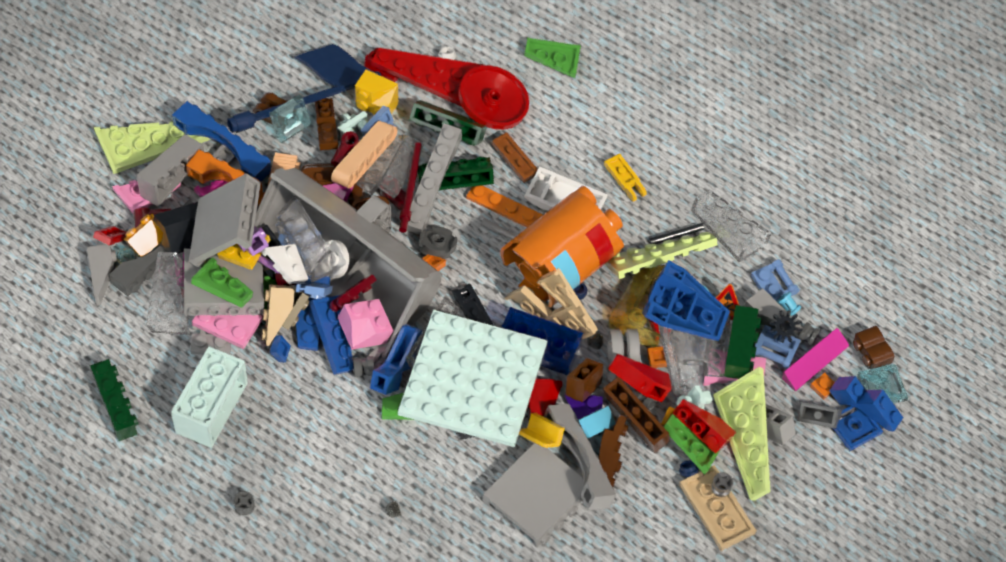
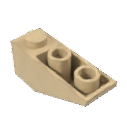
M269 285V290H265V301H268L267 309L263 311V321H266V328H262L261 339L265 340L266 346L271 344L293 309V286Z

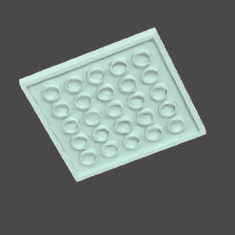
M433 310L403 395L398 415L515 447L547 346V340Z

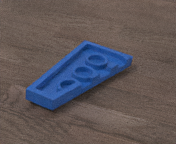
M307 274L308 280L305 282H308V285L313 283L330 285L331 279L329 276ZM308 294V296H309V298H308L309 302L316 299V298H310V294ZM308 304L304 311L301 310L298 314L299 319L296 323L298 348L318 351L320 334L310 304Z
M338 296L315 299L309 302L333 375L348 373L354 369L351 347L338 320L341 310L334 312L330 308L331 301Z

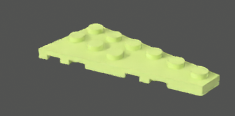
M173 121L170 124H132L129 127L120 128L118 126H111V128L106 129L94 127L95 134L113 174L155 160L185 135V133L173 125ZM188 135L199 143L211 140L207 137Z
M702 232L699 236H684L681 240L677 241L666 240L663 241V244L659 245L647 244L645 248H629L627 252H619L605 265L621 279L625 277L624 273L632 272V274L640 272L639 270L642 267L653 268L667 263L668 260L673 261L676 255L684 257L689 255L691 250L702 251L718 245L717 238L709 232Z
M761 367L754 369L713 394L721 419L737 432L730 440V444L749 498L753 501L770 492L764 370Z

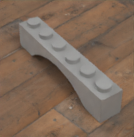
M443 124L412 201L410 210L412 215L411 220L408 222L407 232L420 236L421 232L426 229L442 180L462 140L461 129Z
M570 404L549 405L543 417L565 428L561 442L574 454L582 469L584 480L580 495L587 509L610 508L616 496L615 490L611 486L607 474L604 472L598 457L592 449L591 443L580 426L575 412H573Z

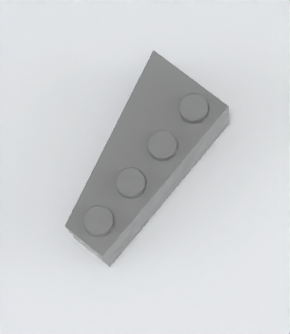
M186 134L178 139L136 175L140 196L159 207L187 176L186 165L198 150L204 152L203 144Z

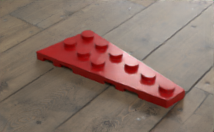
M378 48L371 61L372 66L458 106H461L458 88L462 78L472 68L483 66V64Z

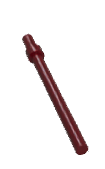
M416 142L414 146L403 210L400 211L399 219L401 222L399 231L401 233L407 231L408 222L411 220L412 212L410 210L422 143Z

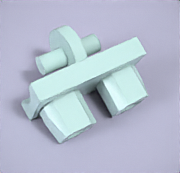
M365 111L357 116L355 114L349 116L347 113H344L341 116L343 121L339 123L340 126L338 127V138L342 141L344 133L348 131H361L369 122L368 114Z
M700 385L694 386L687 396L683 395L678 398L677 406L684 399L704 409V404H710L712 401L710 391H702Z

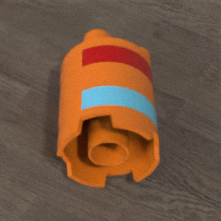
M582 185L503 246L500 250L501 259L505 266L515 262L521 271L524 279L518 285L519 288L524 285L531 288L540 300L545 302L549 300L548 306L551 308L558 301L537 283L538 280L559 268L574 290L624 248L622 239L616 233L623 227L619 216L611 209L602 212L596 205L597 202L593 193Z

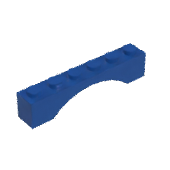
M186 101L172 114L173 125L186 135L207 137L226 146L234 154L241 170L245 174L247 173L251 177L257 178L260 182L270 174L271 161L266 155L258 153L252 145H247L238 135L232 134L225 125H220L211 115L203 113L197 105H192Z

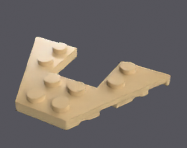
M559 268L542 276L537 283L556 299L562 307L552 311L545 301L540 300L534 294V291L525 285L508 293L504 298L507 301L512 299L519 303L522 310L530 313L542 322L549 321L556 325L557 331L576 342L594 335L598 330Z

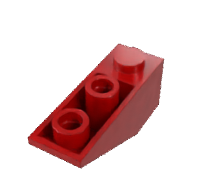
M617 354L608 367V370L641 394L659 402H663L672 389L669 373L623 355Z
M684 399L672 412L715 454L724 448L737 433L721 418Z

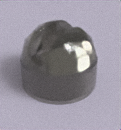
M599 332L589 337L587 343L590 347L599 350L604 344V337Z
M397 500L387 504L385 511H387L389 517L396 518L402 516Z

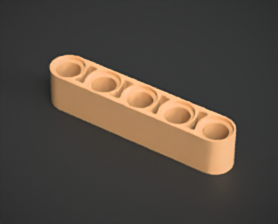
M378 121L334 169L331 176L332 182L352 188L397 136V127Z

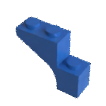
M408 324L402 326L388 358L379 368L373 370L370 389L384 395L399 390L402 372L414 367L423 330Z
M856 376L839 377L829 390L840 405H850L858 408L887 431L894 432L904 418L883 389L866 390Z

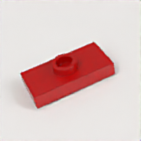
M113 225L95 231L93 238L107 245H113L124 241L127 232Z

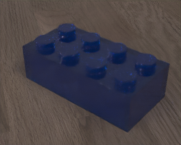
M510 307L501 327L547 340V346L540 366L567 376L569 375L582 345V332Z

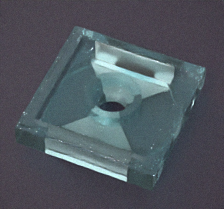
M297 95L269 113L280 143L285 142L311 125L304 99L301 95Z
M895 364L858 372L859 381L866 390H880L879 385L883 384L886 387L883 390L893 404L908 400Z

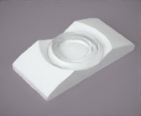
M539 167L524 198L542 210L549 211L583 184ZM585 186L593 193L596 198V205L601 210L608 195Z

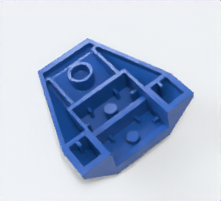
M670 260L667 261L655 281L642 312L646 318L662 327L715 341L720 340L730 313L688 271Z

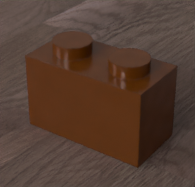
M586 358L567 376L565 395L576 401L583 402L602 384L604 364Z

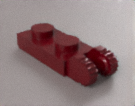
M370 275L360 280L331 301L330 308L334 312L341 310L344 304H350L358 299L360 292L364 294L372 289L371 284L377 281L374 275Z

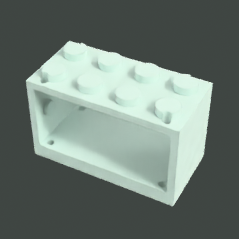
M212 347L207 348L171 411L176 434L210 448L213 447L248 384L244 360Z

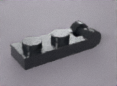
M470 283L464 285L462 289L452 290V295L458 302L466 319L493 326L490 317Z

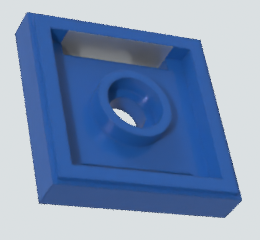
M853 406L842 410L836 429L833 428L849 451L858 448L883 433V430L876 421ZM848 413H851L850 415L841 419V417L845 416ZM851 425H858V429H853Z

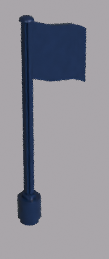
M335 44L297 55L295 59L307 65L322 80L333 87L293 100L298 105L292 109L354 89L365 70L373 71L361 65L347 51ZM375 71V74L381 76L380 72ZM293 101L257 113H251L249 110L231 115L227 119L228 128L232 133H239L254 128L256 121L276 115L277 111Z

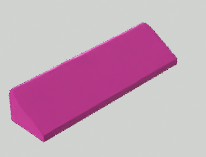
M838 328L833 330L784 371L782 380L796 392L849 347L841 331Z

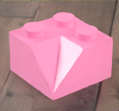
M379 299L344 304L338 316L351 350L386 344L393 332Z

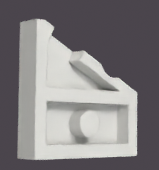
M295 244L267 247L261 251L264 256L268 255L275 263L273 267L282 274L288 284L303 283L308 280Z

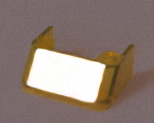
M658 265L653 268H640V272L633 275L608 319L609 328L620 329L623 336L627 329H638L640 344L648 348L659 347L661 334L645 327L647 318L642 314L643 310L639 309L638 306L652 282L657 280L665 265Z

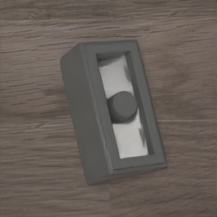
M801 402L798 421L836 429L842 409Z

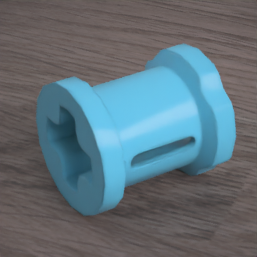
M787 292L778 298L776 302L786 311L791 310L792 316L801 309L800 304L797 305L791 297L792 294Z

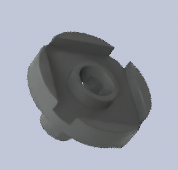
M435 226L428 231L425 229L419 237L420 251L423 254L447 259L456 250L457 237L452 235L453 232L444 227Z

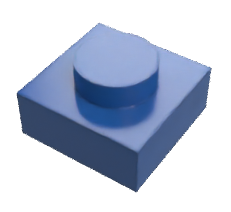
M276 335L271 345L270 353L278 362H286L291 345L282 335Z

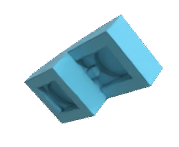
M609 406L579 420L587 438L616 424Z

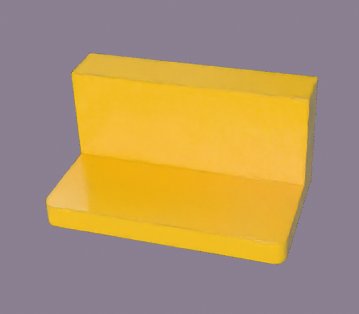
M531 413L528 427L520 429L519 435L544 448L560 447L565 428L537 413Z

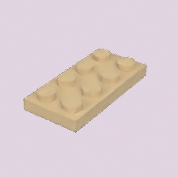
M713 465L705 475L701 471L681 481L679 486L720 551H723L755 535L756 529L732 491L726 497H718L713 494L711 485L714 476L719 473L716 466Z

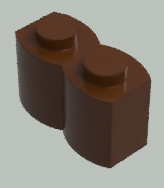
M876 325L855 333L853 346L856 351H860L863 355V363L871 371L893 363L894 353Z

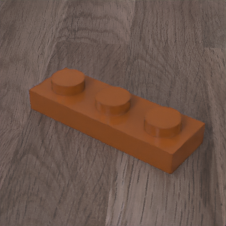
M507 132L492 140V146L523 183L534 178L538 168Z

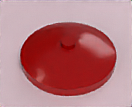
M491 65L477 66L469 70L459 84L458 97L464 111L474 121L488 128L497 130L513 128L522 122L529 110L530 101L526 88L515 75L503 68Z

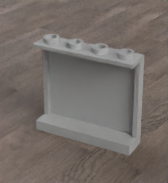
M246 173L199 198L189 255L190 263L201 269L206 264L207 258L235 244H239L245 249L252 246L260 190L259 181Z
M184 249V315H263V264L257 261L253 270L219 259L217 254L207 258L206 263L213 257L221 268L225 267L229 271V275L233 278H238L253 291L252 298L241 308L191 284L192 277L200 268L189 262L190 249Z
M534 443L483 494V502L488 507L492 504L535 541V547L537 548L541 543L545 545L551 538L550 534L554 530L558 531L565 523L564 520L568 516L572 517L578 510L577 506L581 502L584 503L580 495L584 479L548 448Z

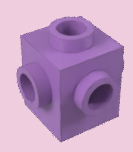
M254 226L252 246L247 249L240 245L239 247L243 252L247 251L254 256L269 245L262 228Z

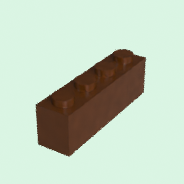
M619 377L603 388L606 399L622 416L627 417L628 424L654 453L670 442L668 431Z

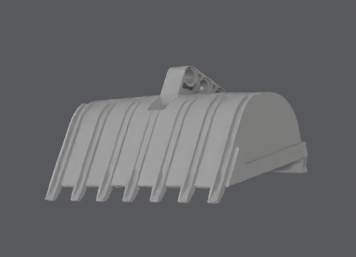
M283 168L276 169L270 175L272 179L256 212L254 226L262 228L268 225L277 239L286 221L321 231L322 236L312 260L308 261L300 256L306 274L325 276L319 265V258H321L322 254L320 249L328 240H339L344 243L349 254L348 269L340 278L330 277V286H333L332 294H329L328 297L341 295L360 280L370 275L375 276L377 281L371 284L372 289L364 294L360 292L358 294L360 297L351 303L375 299L380 300L393 332L386 344L370 346L369 348L373 351L369 356H373L374 364L382 357L385 359L389 355L402 326L405 324L413 326L431 305L440 286L441 273L389 234L391 230V206L376 195L372 196L357 210L296 168L288 170ZM296 245L297 248L307 250V248ZM263 268V279H264V277L269 276V275H268L266 272H264V268Z

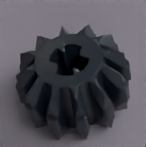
M781 310L779 311L781 318L774 314L773 318L777 322H769L770 325L776 326V328L770 329V332H778L774 335V339L782 335V343L785 341V336H787L789 342H792L791 334L798 338L799 335L794 331H802V328L796 327V325L802 323V320L795 322L794 319L798 317V314H794L791 318V310L787 311L786 316H784V312ZM785 321L790 322L788 325L791 324V329H787V331L784 332L782 330L783 328H781V324H784Z

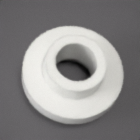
M443 47L440 49L438 57L455 60L456 53L451 47Z

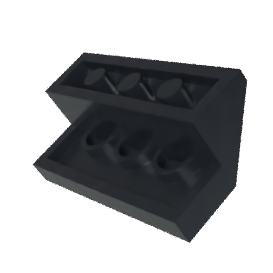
M198 202L154 215L153 221L163 232L161 244L171 256L184 252V249H191Z

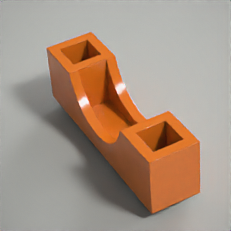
M198 150L186 165L187 175L202 184L214 179L231 182L245 174L242 170L235 169L229 166L227 162L220 161L209 152ZM260 182V190H259V197H258V199H259L260 196L263 194L262 183H261V182Z

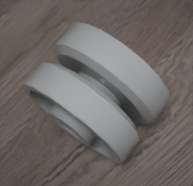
M609 329L607 343L609 365L617 354L640 362L638 329H627L624 333V341L620 329Z

